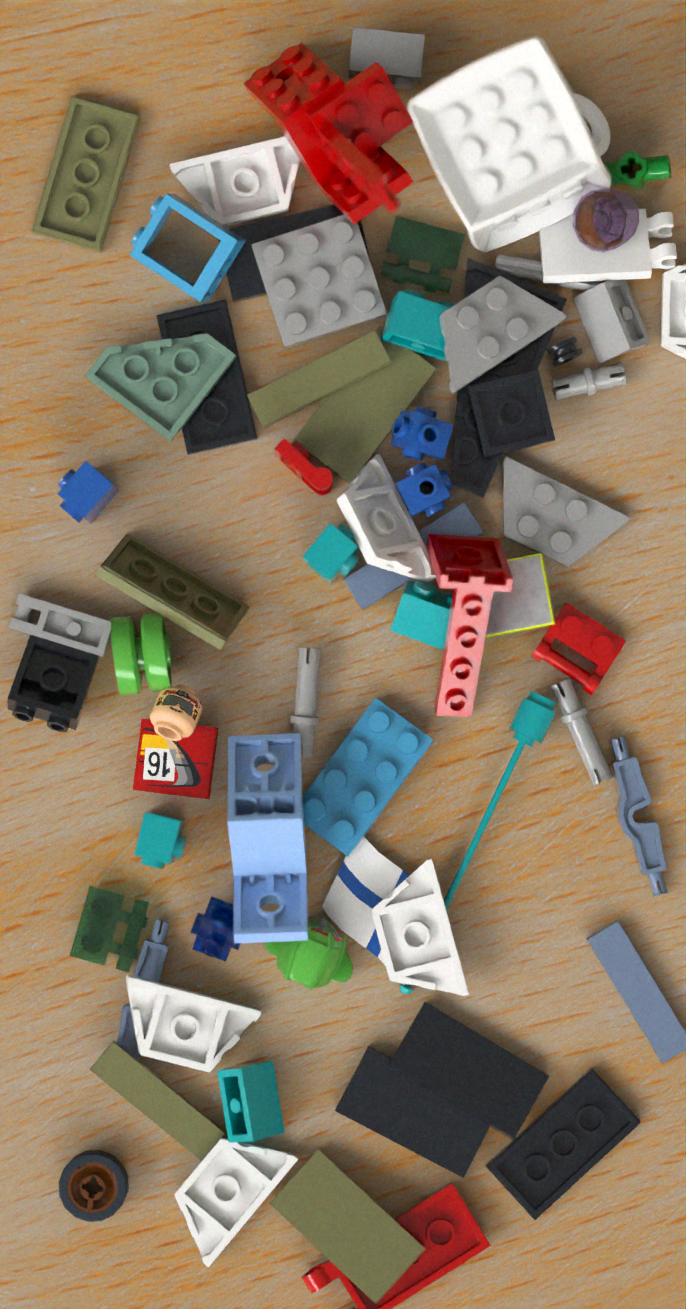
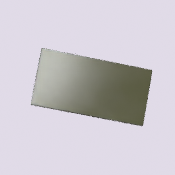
M71 95L33 224V234L95 252H102L140 123V114Z
M380 326L376 330L379 339H381L383 328ZM381 340L392 364L326 397L294 439L312 456L348 483H351L390 433L401 411L408 409L437 370V368L410 349Z
M126 534L99 567L95 575L219 650L223 648L250 607L130 534Z
M319 1149L270 1202L286 1220L375 1304L385 1296L426 1250Z

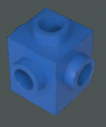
M417 406L415 411H401L400 416L393 424L391 445L403 449L402 456L413 460L422 461L423 457L444 459L454 425L436 419L437 413L427 408Z
M425 462L407 470L406 474L408 477L397 482L395 485L411 518L423 512L426 513L427 517H430L446 509L447 507L444 502L450 500L451 497L448 491L454 489L445 469L438 471L435 464L427 468ZM428 485L432 488L433 492L425 495L420 491V487Z

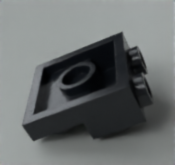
M30 635L8 696L7 709L13 711L12 715L21 721L32 722L33 718L48 721L47 726L57 732H67L68 728L77 730L99 656Z

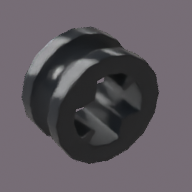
M576 337L562 341L546 351L548 355L554 357V362H552L554 367L565 364L583 354L581 349L575 347Z

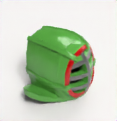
M308 917V940L264 942L265 949L277 956L276 964L283 975H285L284 978L304 984L308 989L326 986L331 979L338 982H346L353 974V963L345 951L346 938L325 918Z

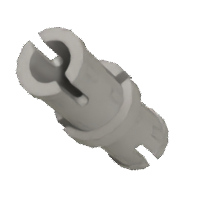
M622 363L595 370L587 367L583 368L581 373L551 378L552 388L568 386V388L553 392L555 400L558 401L583 393L591 396L595 395L597 390L621 385L625 386V375L610 378V375L624 372Z

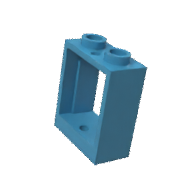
M166 193L164 197H158L149 212L152 218L146 228L141 227L134 235L131 242L134 248L129 255L199 302L210 301L246 240L177 194ZM173 209L221 240L196 283H193L147 252Z

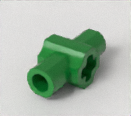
M637 152L624 153L620 161L603 163L611 176L610 186L627 184L631 190L643 189L647 181L671 178V163L668 155L641 158ZM633 164H637L642 170L637 171L636 178L632 179L626 172L632 170Z

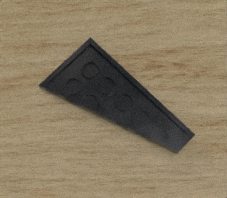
M467 258L464 299L495 278L502 276L562 312L567 300L566 298ZM555 327L457 391L451 483L454 487L484 498L502 455L484 458L467 389L468 386L537 370Z

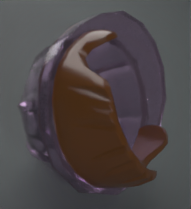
M614 189L593 190L581 197L576 205L572 227L579 241L591 251L606 252L623 245L635 234L639 224V211L635 201L627 193Z

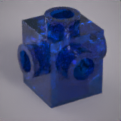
M211 896L205 914L197 913L190 933L197 935L192 949L226 962L231 948L238 950L241 944L234 943V905Z

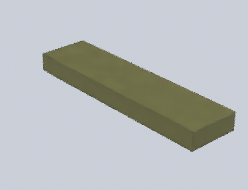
M373 330L248 394L247 397L262 427L265 429L391 365L392 362L376 331Z
M114 1040L90 1067L94 1074L201 1161L225 1134L223 1129Z

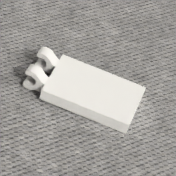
M646 209L594 211L593 224L598 236L604 243H609L618 237L623 238L621 243L606 249L594 248L583 239L577 225L578 212H574L550 226L541 227L539 231L543 284L651 278L652 269L675 268V259L677 258L676 244L664 243L653 249H650L649 238L672 237L671 227L674 226L672 212H661L647 218Z

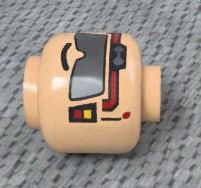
M179 684L160 691L150 713V721L158 735L171 741H178L181 738L189 737L194 732L203 708L201 701L195 696L196 693L192 688Z

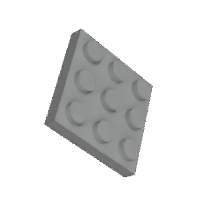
M345 215L251 244L284 349L387 316L358 223L353 224Z

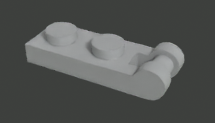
M18 593L15 604H18L14 618H10L7 628L104 657L111 636V621ZM32 609L41 611L37 625L28 622Z

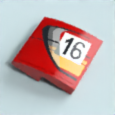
M142 718L133 790L210 799L219 728L196 725L194 732L189 737L181 738L178 741H171L155 732L150 719Z

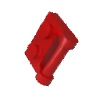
M284 438L274 448L276 457L315 494L324 496L331 492L333 487L331 472L322 467L316 469L309 462L311 454L299 442L294 440L290 444Z
M565 602L555 618L556 625H551L531 657L539 662L544 660L583 685L582 690L592 695L626 643V640ZM555 639L595 664L596 668L593 673L590 674L550 648Z

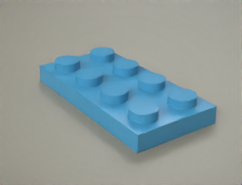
M375 698L303 795L304 824L346 856L350 857L433 744L434 740Z

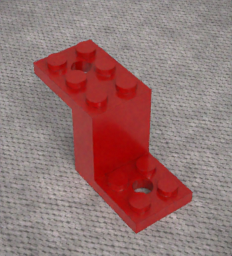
M302 42L297 46L287 48L280 58L270 65L256 70L251 78L243 83L250 95L276 120L313 183L353 224H356L381 206L380 203L374 206L365 192H360L351 178H346L337 165H333L321 148L324 143L305 112L343 86L344 83L339 76ZM381 146L365 156L385 175L387 179L385 186L395 195L414 183L409 173Z

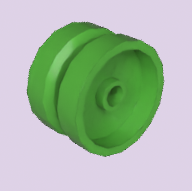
M157 612L143 614L140 623L141 637L137 636L136 625L131 616L111 618L113 657L120 696L140 693L143 670L146 671L148 686L153 692L172 687L169 634H166L164 616Z

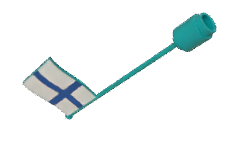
M530 691L527 698L523 697L509 727L515 731L513 738L519 742L444 898L446 909H448L525 744L531 747L535 741L542 744L556 714L553 710L557 703L533 691ZM364 836L350 857H345L322 908L343 932L377 956L385 965L371 910L410 875L378 852ZM402 983L399 986L400 991L404 994H410L413 991L410 988L411 984Z

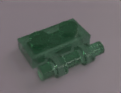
M396 216L387 253L400 256L397 265L384 261L380 275L394 278L393 282L404 285V282L424 286L425 291L435 293V290L450 293L453 279L439 275L441 268L456 271L465 234ZM410 260L431 264L429 273L408 268Z
M89 886L70 956L105 966L108 954L111 952L119 955L116 969L130 972L132 961L137 959L140 948L137 947L142 927L146 928L149 919L146 916L149 902L135 899L132 912L122 910L125 895ZM118 921L128 923L123 943L112 941Z

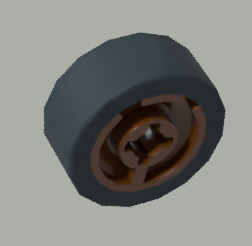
M89 1150L74 1156L63 1169L59 1180V1197L65 1209L75 1218L87 1222L103 1221L113 1216L123 1205L129 1190L128 1174L123 1164L113 1154L101 1150ZM92 1178H96V1182L101 1186L97 1192H91L87 1187V1183Z

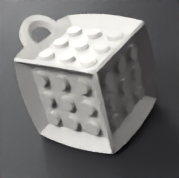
M535 36L470 63L433 84L409 101L408 112L415 123L430 162L453 206L468 228L472 245L477 250L488 252L538 232L541 227L550 226L579 210L581 204L588 196L594 193L607 192L610 188L611 176L601 160V156L607 151L610 144V129L607 120L601 110L591 100L571 92L560 69L551 56L547 44L539 37ZM584 118H586V120L589 122L591 126L592 136L589 132V129L586 125Z

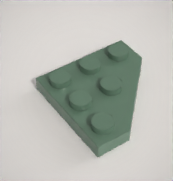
M207 333L193 335L192 337L148 341L141 344L111 346L104 349L85 374V377L172 442L235 360L236 355Z

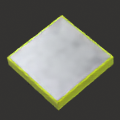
M539 553L507 560L513 576L512 591H493L485 638L556 625L543 554Z

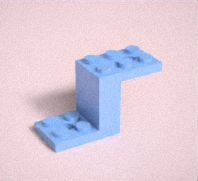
M301 733L228 736V829L234 873V943L308 940L307 851L302 803ZM261 764H271L274 766L269 771H259L256 769ZM270 903L280 906L274 912H265L261 909L264 905Z

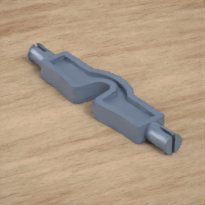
M623 736L610 740L617 760L612 763V769L620 795L617 805L618 822L623 833L633 842L640 872L642 875H648L653 897L659 896L660 893H668L662 871L667 869V865L662 851L659 826L653 820L637 823L633 819V813L636 810L651 804V797L643 780L638 759L636 757L630 758L626 737Z
M155 919L151 938L143 942L139 961L132 976L161 983L160 978L168 952V945L164 944L170 922L164 921L161 933L158 934L162 920ZM125 1004L122 1009L119 1035L116 1043L138 1059L140 1053L138 1052L130 1004Z

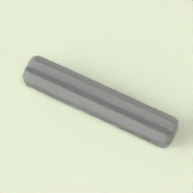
M501 254L497 256L494 269L518 279L543 283L541 262ZM600 281L545 284L587 291L599 285Z

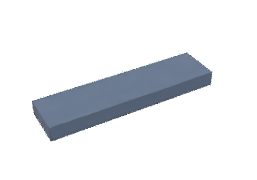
M463 502L418 532L425 546H427L428 534L478 537L483 533V530L465 502ZM367 564L343 579L361 609L364 610L412 578Z
M616 920L587 938L586 940L661 1063H665L686 1050V1032L620 923Z

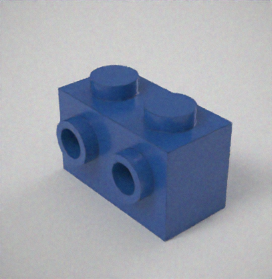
M85 461L76 472L71 469L65 474L58 484L61 490L57 494L64 500L60 507L78 523L83 518L92 523L119 491L108 479Z

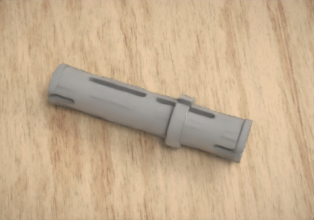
M298 648L299 660L295 713L291 715L290 723H294L293 733H301V753L303 741L302 757L314 756L315 725L319 724V717L315 716L322 649L318 648L311 649L310 663V648Z
M571 677L551 685L550 689L553 691L563 714L560 717L563 724L567 723L591 778L592 785H597L601 781L604 782L613 778L614 775L610 771L586 716L589 711L586 706H582Z

